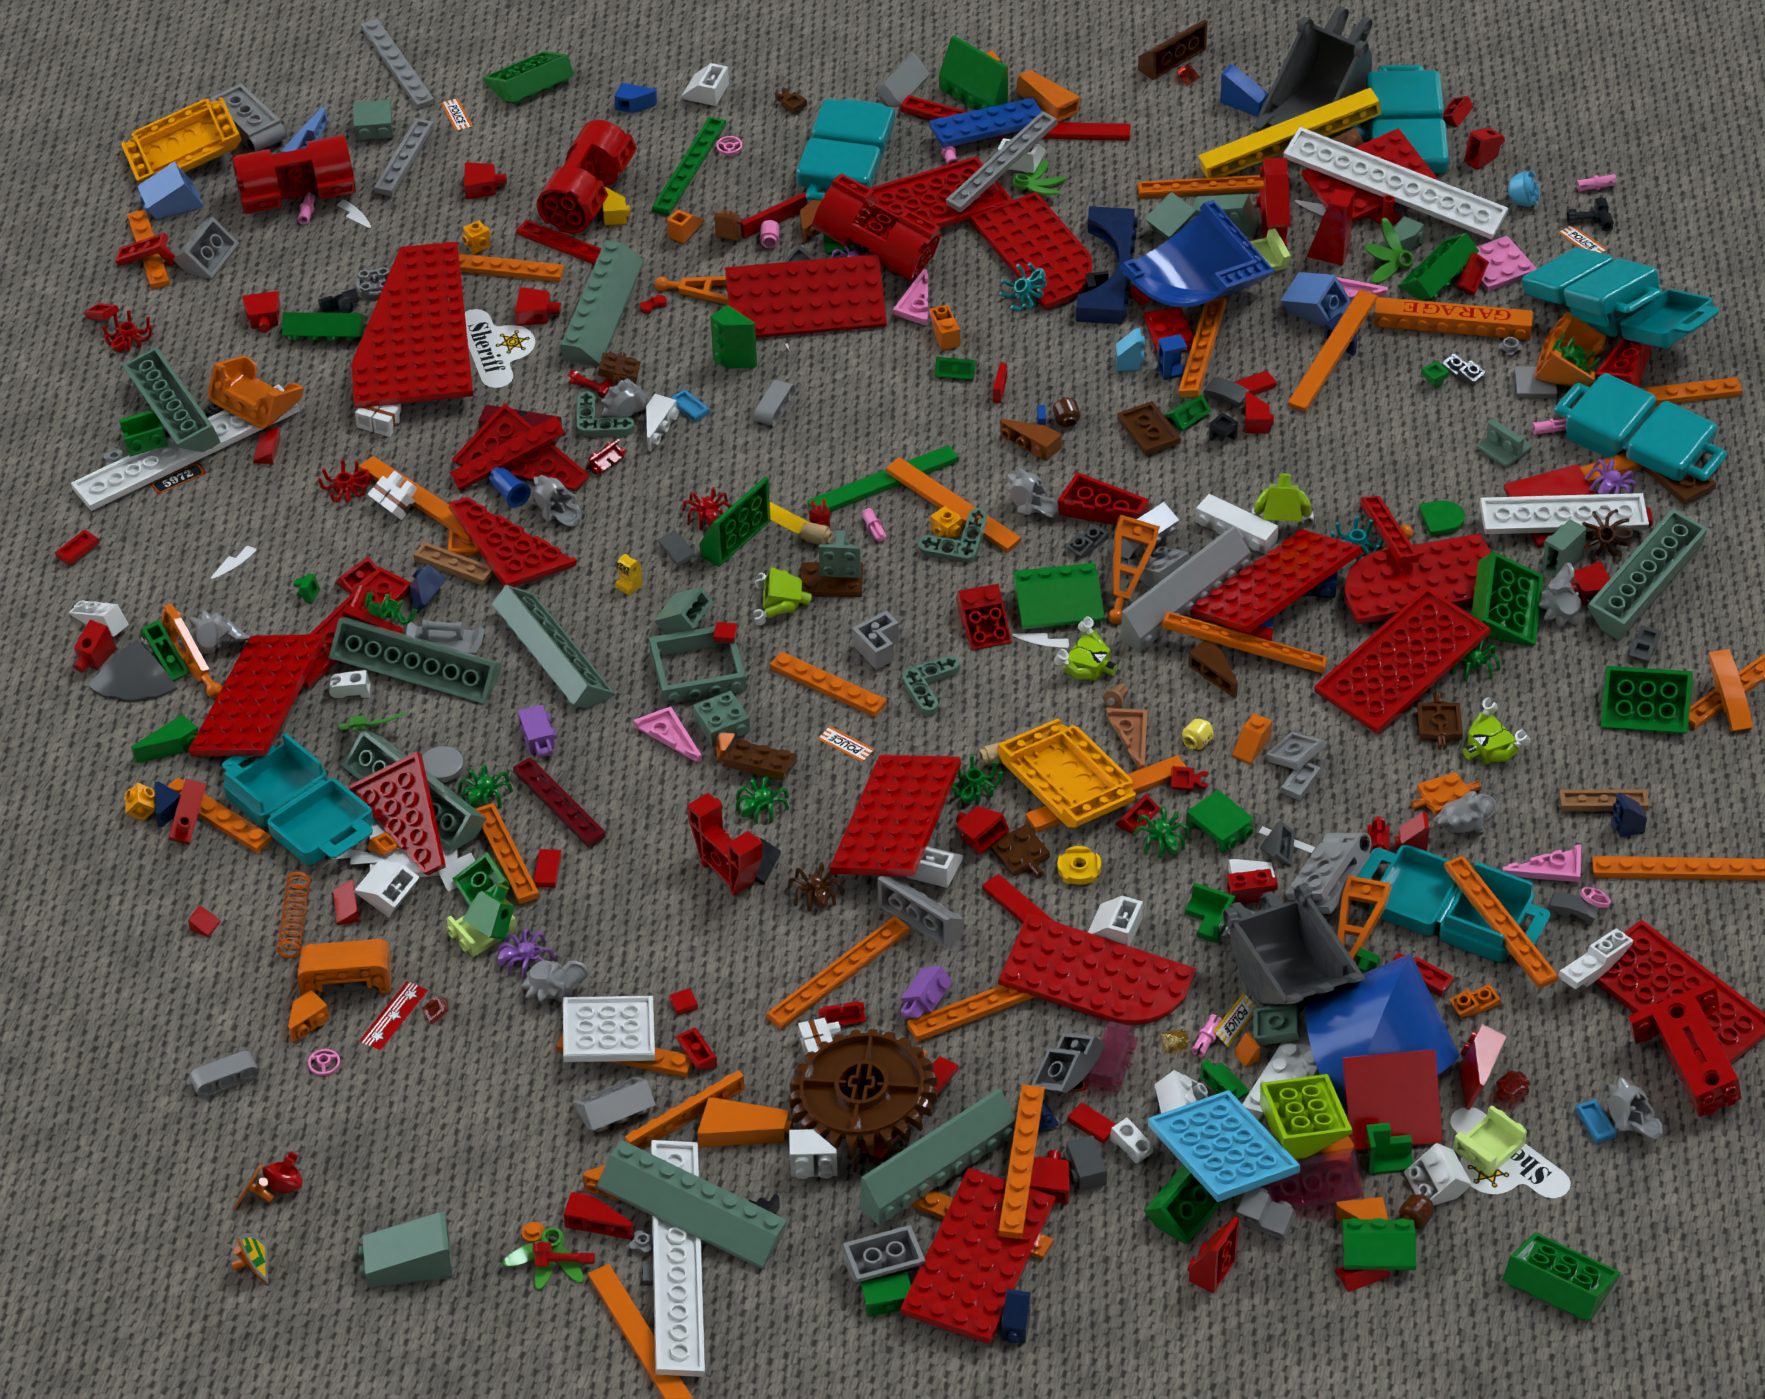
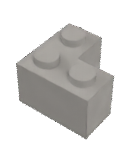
M887 610L852 628L853 646L876 670L894 661L893 643L899 640V623Z
M1261 1187L1245 1192L1237 1210L1241 1223L1286 1241L1296 1217L1292 1205L1284 1201H1279V1203L1272 1201L1270 1195L1267 1194L1268 1191Z

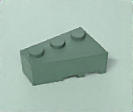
M1249 194L1196 197L1192 207L1198 214L1202 211L1200 207L1203 203L1214 200L1244 236L1253 238L1259 222Z

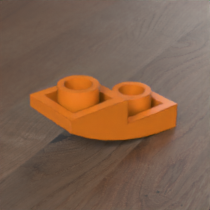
M1490 983L1472 993L1467 989L1449 999V1002L1460 1018L1473 1016L1502 1004L1501 999Z

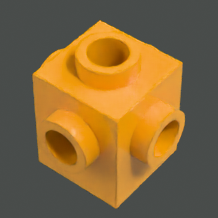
M480 220L463 227L464 235L462 240L473 254L490 248L489 237H491V232Z
M944 506L930 516V531L938 537L954 539L962 533V518Z
M137 782L125 793V814L144 821L156 810L154 789Z

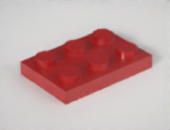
M1182 307L1144 312L1143 318L1157 354L1158 339L1181 334L1187 345V349L1181 352L1191 351L1194 338Z

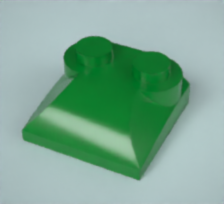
M488 852L452 878L469 906H471L481 890L493 892L497 883L508 888L510 887L506 876Z

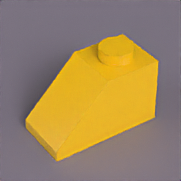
M605 187L608 197L603 203L604 225L627 224V217H630V205H626L625 197Z

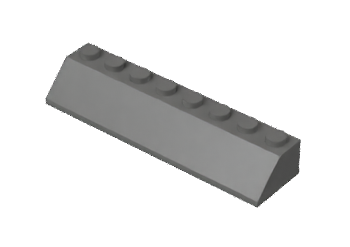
M1231 526L1122 611L1121 640L1138 652H1141L1146 647H1150L1157 638L1164 636L1168 629L1161 628L1166 611L1182 616L1190 615L1191 608L1195 606L1199 599L1206 598L1212 590L1218 589L1225 581L1249 567L1251 564V552L1237 528Z

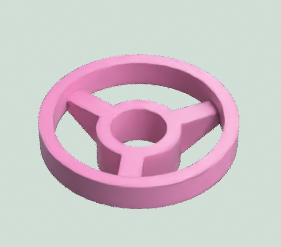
M734 136L722 137L716 143L717 151L727 156L738 154L742 150V141ZM726 140H734V141H737V142H735V143H732V142L723 143V141H726Z
M1584 887L1580 892L1581 897L1594 906L1607 908L1611 903L1610 898L1599 889Z
M330 1049L318 1050L308 1060L309 1069L318 1076L331 1075L338 1070L340 1057L335 1051ZM337 1058V1065L332 1070L326 1072V1068L331 1065V1061ZM312 1060L317 1061L318 1066L322 1068V1072L312 1068Z

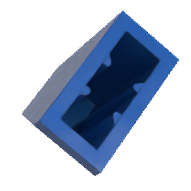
M1230 64L1221 74L1220 102L1258 117L1269 93L1235 65Z

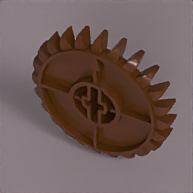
M870 1029L867 1033L852 1030L850 1035L847 1036L842 1034L835 1035L834 1041L830 1043L822 1041L818 1044L819 1050L817 1052L811 1051L805 1055L806 1064L797 1065L795 1069L796 1077L790 1082L791 1094L789 1096L790 1108H794V1122L797 1123L802 1120V1130L815 1128L814 1131L824 1139L830 1134V1144L836 1151L842 1139H846L850 1156L855 1155L859 1140H864L869 1155H874L875 1138L877 1137L881 1138L889 1151L892 1150L891 1132L893 1131L905 1142H908L909 1133L906 1123H910L921 1131L923 1125L918 1111L932 1117V1107L928 1100L938 1101L937 1092L933 1087L938 1086L937 1077L933 1073V1064L929 1059L925 1058L924 1051L920 1047H912L911 1041L906 1037L897 1040L895 1039V1033L888 1031L882 1035L878 1034L877 1029Z

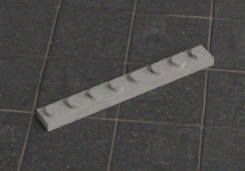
M375 19L362 23V31L416 108L419 110L434 105V98L380 21Z
M1042 111L946 199V205L961 213L1057 125V118Z

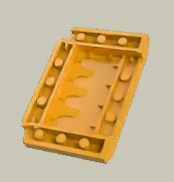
M218 97L220 101L212 102L209 99H203L135 130L131 134L132 138L127 143L124 141L121 143L139 185L174 161L185 173L237 148L242 138L222 97Z
M1060 719L1052 720L1001 742L997 746V752L1002 763L1067 827L1076 828L1135 801L1136 793L1133 792L1131 777L1079 727L1074 725L1067 727L1061 724Z

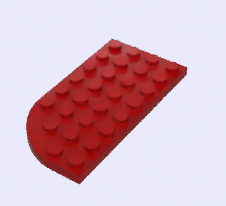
M1037 192L970 216L971 224L1018 279L1022 278V274L1016 267L1017 264L1025 271V279L1032 274V270L1028 266L1029 262L1035 269L1043 268L1046 276L1045 280L1047 281L1046 286L1041 289L1044 296L1042 298L1034 296V298L1045 310L1073 300L1087 288L1085 273H1092V259L1089 252Z
M1481 533L1412 545L1419 555V562L1398 564L1389 549L1370 553L1358 560L1350 569L1344 586V599L1356 624L1391 619L1426 587L1456 606L1473 604L1478 561L1491 553Z
M1028 913L998 979V984L1115 1024L1142 1025L1164 1018L1183 1003L1197 968Z

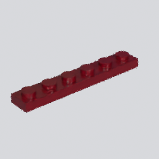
M531 757L513 766V773L587 847L606 837L605 831Z

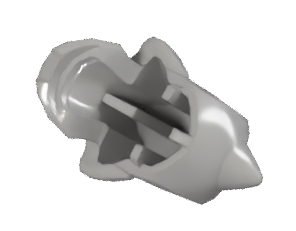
M630 379L621 380L618 385L609 387L605 398L601 400L604 405L602 416L630 417L635 412L645 409L652 397L645 393L641 386L638 387Z
M1018 468L1016 474H1007L1009 483L1004 485V488L1010 492V500L1014 501L1017 505V512L1019 514L1031 515V513H1039L1049 518L1057 516L1059 513L1058 503L1054 498L1046 497L1047 490L1044 484H1042L1041 478L1021 468Z
M544 475L534 477L535 490L533 494L537 505L542 510V517L547 522L552 519H558L560 523L569 527L577 525L581 520V510L578 505L573 504L576 496L568 491L556 478H548Z
M1565 563L1559 573L1549 581L1546 588L1541 590L1544 599L1539 603V607L1547 610L1544 619L1546 621L1555 619L1559 628L1567 622L1577 625V615L1581 610L1579 593H1575L1569 582L1574 577V569L1571 563Z
M203 610L201 619L194 617L189 619L193 629L188 631L198 650L203 654H213L216 648L219 649L221 647L220 643L222 641L225 642L229 637L236 642L246 641L250 638V635L237 628L230 619L227 620L218 613L211 616L207 611Z
M1470 791L1460 799L1446 803L1433 821L1439 826L1445 827L1451 833L1468 831L1481 833L1484 831V822L1495 813L1497 808L1496 801L1489 795H1477L1475 791Z
M544 960L536 963L526 972L527 978L521 985V988L528 990L526 995L528 999L537 996L539 1001L556 999L559 1002H563V997L573 995L572 986L586 979L589 976V971L584 963L578 961H568L565 966L561 967L558 962Z
M1623 1077L1619 1078L1617 1085L1610 1084L1609 1092L1611 1096L1606 1099V1103L1609 1105L1610 1114L1615 1121V1130L1617 1132L1630 1130L1650 1139L1659 1138L1662 1134V1124L1659 1119L1654 1118L1655 1112L1648 1103L1644 1091L1630 1084Z

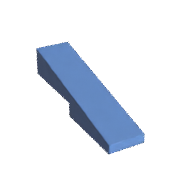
M321 107L280 152L306 148L307 141L318 140L328 122L326 108Z

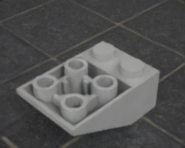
M1155 545L1139 579L1150 588H1153L1191 558L1189 552ZM1144 553L1140 556L1134 555L1130 559L1127 558L1121 564L1137 568Z

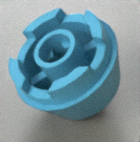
M1525 170L1510 178L1508 193L1514 205L1529 208L1533 205H1538L1536 199H1540L1539 184H1536V181L1533 179V177H1536L1534 171L1527 172Z

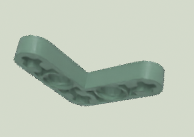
M585 391L578 395L577 433L580 436H628L634 432V421L629 417L595 418L596 400L592 392ZM583 413H591L589 416H582ZM605 425L610 426L608 429H602L601 427Z
M974 508L970 511L961 541L925 535L919 540L920 552L924 555L965 563L973 562L977 558L987 525L986 511L981 508ZM978 516H981V518L978 519V523H977L978 526H976V525H975V518H977ZM970 532L978 533V537L975 539H969L967 535ZM931 543L928 548H925V545ZM950 545L954 549L946 553L942 551L943 547ZM968 545H970L971 553L964 555L968 550Z
M946 656L909 668L903 672V685L922 715L930 717L937 714L938 701L928 684L958 674L960 662L957 657ZM928 670L936 671L933 675H929L926 672ZM918 690L926 692L923 695L915 694V692Z

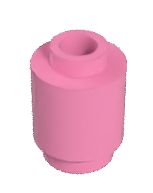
M772 220L764 221L760 227V242L765 248H774L779 242V224Z

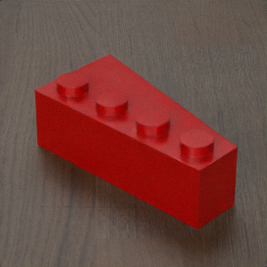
M1339 189L1334 190L1307 254L1308 258L1339 265L1344 264L1350 250L1354 193Z
M1622 338L1596 371V380L1600 375L1607 373L1639 387L1652 351L1651 345Z
M1077 472L1059 497L1058 510L1061 516L1117 525L1120 515L1138 519L1149 512V499Z

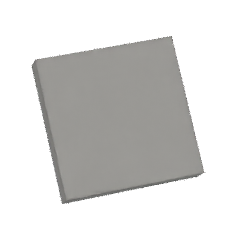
M1515 366L1517 398L1557 399L1556 384L1536 379L1534 377L1536 367Z
M1291 732L1267 752L1265 758L1268 762L1299 770L1321 751L1325 744L1321 739Z

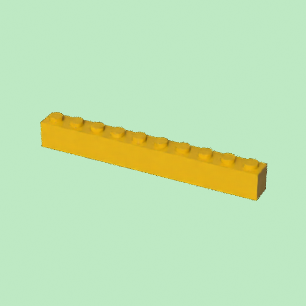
M1371 88L1365 89L1198 155L1200 168L1206 178L1227 176L1260 163L1264 158H1272L1283 154L1299 127L1326 137L1382 115L1380 101Z

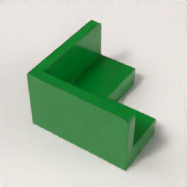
M1198 883L1193 884L1192 897L1185 908V915L1203 920L1197 930V937L1216 944L1218 943L1226 928L1223 910L1228 909L1230 904L1235 903V896Z
M1389 1123L1366 1125L1363 1153L1368 1175L1404 1172L1413 1164L1411 1135L1390 1137L1391 1128Z

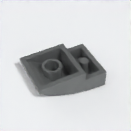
M1063 1032L1056 1048L1048 1047L1031 1085L1045 1087L1044 1091L1067 1093L1090 1072L1106 1044L1093 1035Z

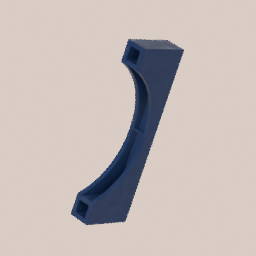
M1089 206L1087 233L1100 238L1111 247L1118 259V266L1105 283L1091 291L1078 294L1076 306L1077 322L1123 324V317H1127L1128 306L1125 304H1129V293H1126V291L1130 290L1131 280L1125 277L1119 266L1125 261L1134 259V254L1131 253H1135V242L1132 241H1136L1137 229L1134 228H1138V217H1135V209Z

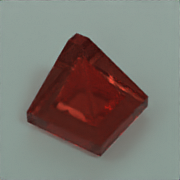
M1190 63L1176 71L1186 86L1200 78Z
M439 994L422 1007L430 1024L435 1023L449 1011L447 999Z

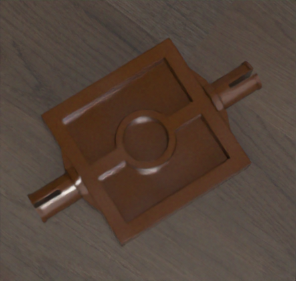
M622 352L618 353V355L615 353H602L597 376L611 379L613 386H615V383L618 385L621 380L624 381L625 379H630L636 384L641 361H637L632 357H626L624 352L623 356Z
M1437 691L1433 692L1432 702L1417 703L1419 740H1437L1439 750L1442 747L1443 750L1447 749L1446 740H1462L1463 730L1460 703L1442 701V693L1438 691V697Z
M1027 824L1014 831H1008L990 846L992 852L1013 877L1027 871H1031L1037 879L1044 875V872L1038 865L1050 858V852Z

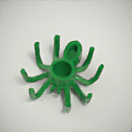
M1562 334L1560 339L1556 340L1552 351L1557 348V351L1564 354L1563 356L1561 355L1562 358H1566L1573 365L1575 364L1578 368H1582L1583 371L1589 373L1601 358L1599 357L1591 366L1587 367L1586 363L1595 353V350H1592L1587 358L1584 359L1586 351L1582 347L1573 344L1575 341L1574 337L1571 338L1566 348L1563 346L1560 349L1565 336Z
M373 591L367 593L365 607L370 614L375 617L380 616L381 619L385 617L391 618L392 623L398 618L400 624H409L413 621L418 611L415 608L409 618L405 619L401 611H399L404 600L400 599L397 602L389 599V594L385 595L381 604L372 602Z
M1483 640L1479 643L1478 649L1475 647L1461 659L1466 664L1465 682L1468 681L1469 668L1478 669L1482 664H1487L1489 679H1492V666L1486 660L1491 657L1496 660L1497 670H1500V660L1495 655L1494 644L1481 653L1484 646ZM1492 649V653L1485 656ZM1457 664L1452 668L1453 675H1455Z
M971 754L970 770L967 771L966 775H962L959 768L958 776L962 780L952 785L954 796H960L963 803H972L975 797L974 789H976V801L979 803L981 801L980 788L982 787L989 797H993L994 788L1002 782L1003 772H999L998 781L994 784L985 779L991 780L995 776L997 761L993 763L991 775H983L982 770L974 768V755ZM964 783L959 792H957L956 787ZM985 784L991 786L990 791Z
M483 764L481 766V778L478 779L473 769L469 768V778L473 777L477 783L468 778L461 780L458 784L459 794L462 791L464 782L475 786H467L463 790L461 798L465 801L467 791L471 790L468 794L467 803L475 808L480 804L482 798L483 806L487 805V798L495 793L498 808H501V796L496 788L506 785L510 793L513 792L512 786L509 783L508 773L501 772L494 780L493 776H485L488 770L486 764ZM502 776L505 777L506 781L496 784Z
M768 776L763 778L761 789L757 788L755 779L751 778V786L755 793L746 786L737 790L736 811H739L740 803L743 801L741 817H749L754 813V824H758L759 811L768 808L769 823L774 822L773 802L781 801L784 803L786 810L789 809L786 799L781 797L774 798L780 792H784L785 798H789L788 789L779 788L775 792L770 790L769 787L765 789L766 784L767 786L771 785ZM745 790L753 797L746 795L740 797L741 791Z
M1162 806L1159 812L1162 815V820L1160 818L1153 820L1155 825L1152 824L1146 815H1139L1137 823H1141L1142 819H1145L1152 829L1138 826L1133 832L1134 836H1136L1139 830L1152 833V835L1147 837L1144 854H1148L1151 838L1159 842L1158 858L1160 859L1163 858V842L1169 854L1177 855L1179 843L1175 836L1181 840V849H1185L1184 837L1180 833L1172 832L1173 830L1182 827L1185 829V836L1189 838V828L1183 823L1170 827L1179 818L1178 811L1174 813L1168 823L1166 822L1167 810L1165 806Z

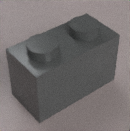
M1091 1135L1066 1141V1151L1063 1152L1064 1160L1069 1162L1072 1182L1077 1183L1079 1190L1082 1191L1107 1185V1170L1094 1136Z

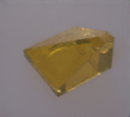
M1183 1029L1160 1033L1166 1052L1188 1048V1036Z

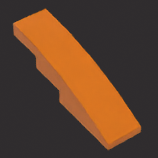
M1730 649L1709 652L1708 656L1716 692L1720 694L1723 712L1727 713L1730 731L1752 729L1753 723L1749 706Z

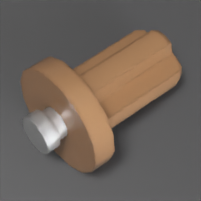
M1124 683L1117 685L1115 689H1108L1103 695L1105 704L1111 708H1120L1124 702L1123 697L1128 693L1129 689Z

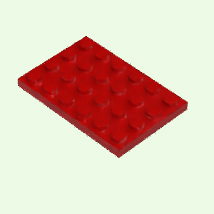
M1399 128L1354 147L1438 180ZM1310 168L1301 171V176L1325 208H1327L1335 189L1354 193L1352 222L1382 210V196Z

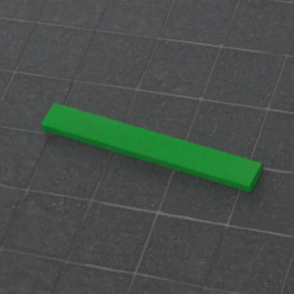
M708 117L653 204L652 212L670 216L724 130L726 120Z
M947 445L906 462L924 474H929L959 462V457ZM885 469L807 500V504L811 509L812 500L815 501V505H821L822 499H825L827 509H829V512H832L902 483L887 474Z

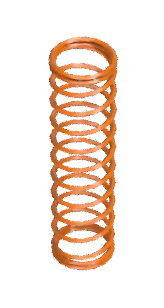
M292 872L286 879L277 952L285 958L297 957L301 952V941L303 939L301 934L304 932L303 927L306 918L304 914L306 913L308 887L311 881L310 877L303 872ZM293 875H301V876H304V877H293V878L289 879V878H290L291 876H293ZM300 878L308 883L305 885L299 883L292 884L290 881ZM289 887H293L296 889H307V892L305 893L301 890L290 891ZM293 892H302L304 894H295ZM291 893L296 896L306 895V899H303L301 897L289 898L288 894ZM294 898H297V899H301V900H303V901H295V900H293V899H294ZM288 900H291V901H293V902H298V903L305 902V905L303 906V905L296 904V903H294V904H288L287 901H288ZM291 905H298V906H301V907H300V908H297V907H293V906H291ZM288 906H289L290 908H293V909H303V908H304V912L302 913V912L297 911V910L287 911L286 908H287ZM290 912H298L301 914H292ZM287 913H289L290 915H293V916H301V915H303V919H300V918H297V917H288V918H286L285 915H286ZM289 919H298L300 921H292ZM288 920L293 923L302 922V926H299L297 924L286 925L284 921ZM293 925V926H297V927H299V928H292V927H289V926ZM284 927H287V928L295 929V930L301 929V933H299V932H297V931H286V932H285V931L283 930V928H284ZM287 934L290 936H300L301 938L300 940L292 937L283 938L282 935ZM284 944H291L297 948H288ZM280 946L289 950L298 949L299 951L296 954L288 955L280 950Z

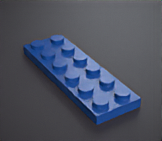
M1026 98L1024 100L930 120L929 127L941 147L946 148L1021 131L1042 111L1033 98Z

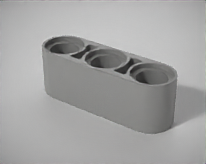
M775 379L758 404L754 413V421L774 427L793 398L795 385Z
M242 1051L194 1069L190 1073L189 1078L199 1097H207L255 1079L259 1074V1069L252 1054L249 1051Z

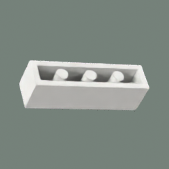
M1208 494L1196 507L1195 522L1216 531L1218 534H1222L1231 526H1235L1246 545L1254 551L1265 554L1278 539L1277 525L1211 494Z

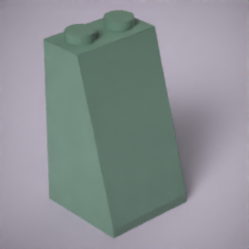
M445 1211L362 1236L363 1245L359 1246L360 1260H364L365 1265H360L361 1278L367 1281V1287L453 1277Z

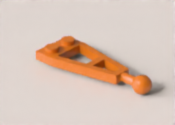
M726 276L682 278L680 282L668 281L665 277H658L654 281V287L657 291L678 289L679 294L729 305L727 295L711 292L712 286L726 285ZM704 286V287H703V290L697 289V288H693V287Z
M1124 515L1119 516L1114 534L1112 597H1115L1116 601L1114 609L1107 616L1109 623L1113 625L1122 623L1124 600L1128 601L1155 547L1160 526ZM1122 538L1147 546L1137 568L1121 564ZM1120 573L1133 576L1126 592L1119 590Z
M172 604L164 605L161 623L190 673L199 683L204 682L207 686L206 694L210 698L216 699L222 686L217 682H213L209 676V668L185 626L180 612ZM178 636H180L186 650L177 643Z
M1348 875L1342 893L1338 939L1345 947L1346 934L1358 936L1351 951L1348 952L1354 962L1356 961V954L1359 948H1363L1387 905L1392 889L1391 883ZM1350 900L1376 905L1364 928L1347 924Z

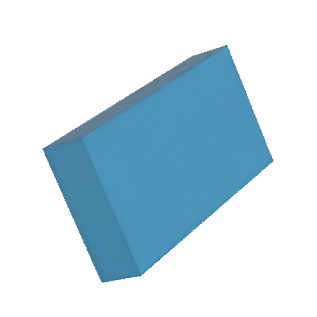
M685 389L671 397V399L676 400L677 409L694 422L710 414V409Z
M1596 1099L1575 1106V1112L1595 1144L1617 1137V1131Z

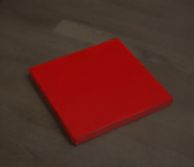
M1578 464L1506 483L1503 488L1508 497L1596 495L1594 490H1589L1591 485L1588 480L1584 479L1585 475ZM1555 532L1529 534L1539 548L1544 546L1546 538L1552 536Z
M1434 1049L1342 1057L1347 1119L1352 1128V1134L1349 1137L1354 1144V1150L1364 1149L1366 1125L1381 1123L1390 1124V1137L1411 1135L1412 1145L1443 1142L1436 1053Z

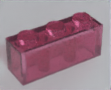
M1108 1021L1101 1040L1106 1046L1096 1064L1090 1070L1089 1086L1116 1092L1118 1085H1122L1124 1082V1068L1130 1066L1132 1058L1130 1052L1136 1049L1138 1037H1135V1027Z

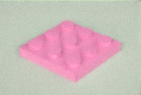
M1508 236L1476 246L1479 249L1477 254L1489 261L1480 282L1487 292L1518 282L1525 275L1537 269Z

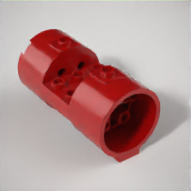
M592 120L583 126L567 152L564 166L558 168L553 173L537 199L538 213L547 225L550 223L559 228V232L567 234H578L585 230L608 197L605 187L608 188L615 183L637 150L632 135L626 134L620 127L605 120Z
M344 135L307 141L306 148L289 152H279L271 155L270 149L232 156L239 197L245 214L282 207L281 200L304 196L309 192L311 194L316 193L319 200L356 193L351 159Z
M841 173L833 180L832 185L822 198L814 216L813 228L847 248L853 243L869 248L871 252L880 255L879 261L882 267L891 273L914 282L935 255L941 239L939 234L940 227L908 209L900 216L890 212L875 203L873 190Z

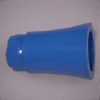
M496 467L491 471L490 482L504 497L510 507L516 508L528 501L531 495V488L528 484L520 481L503 467Z

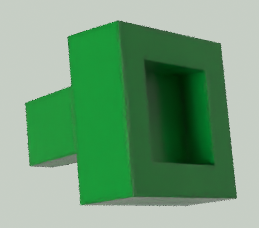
M1435 361L1421 368V375L1435 388L1443 385L1445 379L1449 378V371L1438 361Z
M306 574L305 578H298L293 583L295 588H299L297 596L303 597L307 603H313L320 590L315 575Z
M1359 948L1356 954V965L1363 974L1381 966L1380 956Z

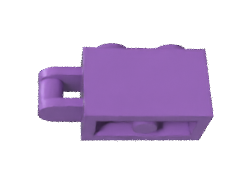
M543 705L518 710L519 725L530 754L536 753L538 758L553 755L552 748H555L554 740L557 739L555 727H550L552 722L549 712L545 713Z
M941 965L922 968L900 998L905 1004L901 1009V1015L904 1019L919 1018L922 1014L931 1013L953 981Z

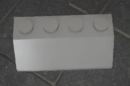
M880 876L878 878V904L884 911L896 916L902 922L947 949L964 933V919L959 914L951 912L941 903H936L924 893L918 892L906 882H902L895 877Z

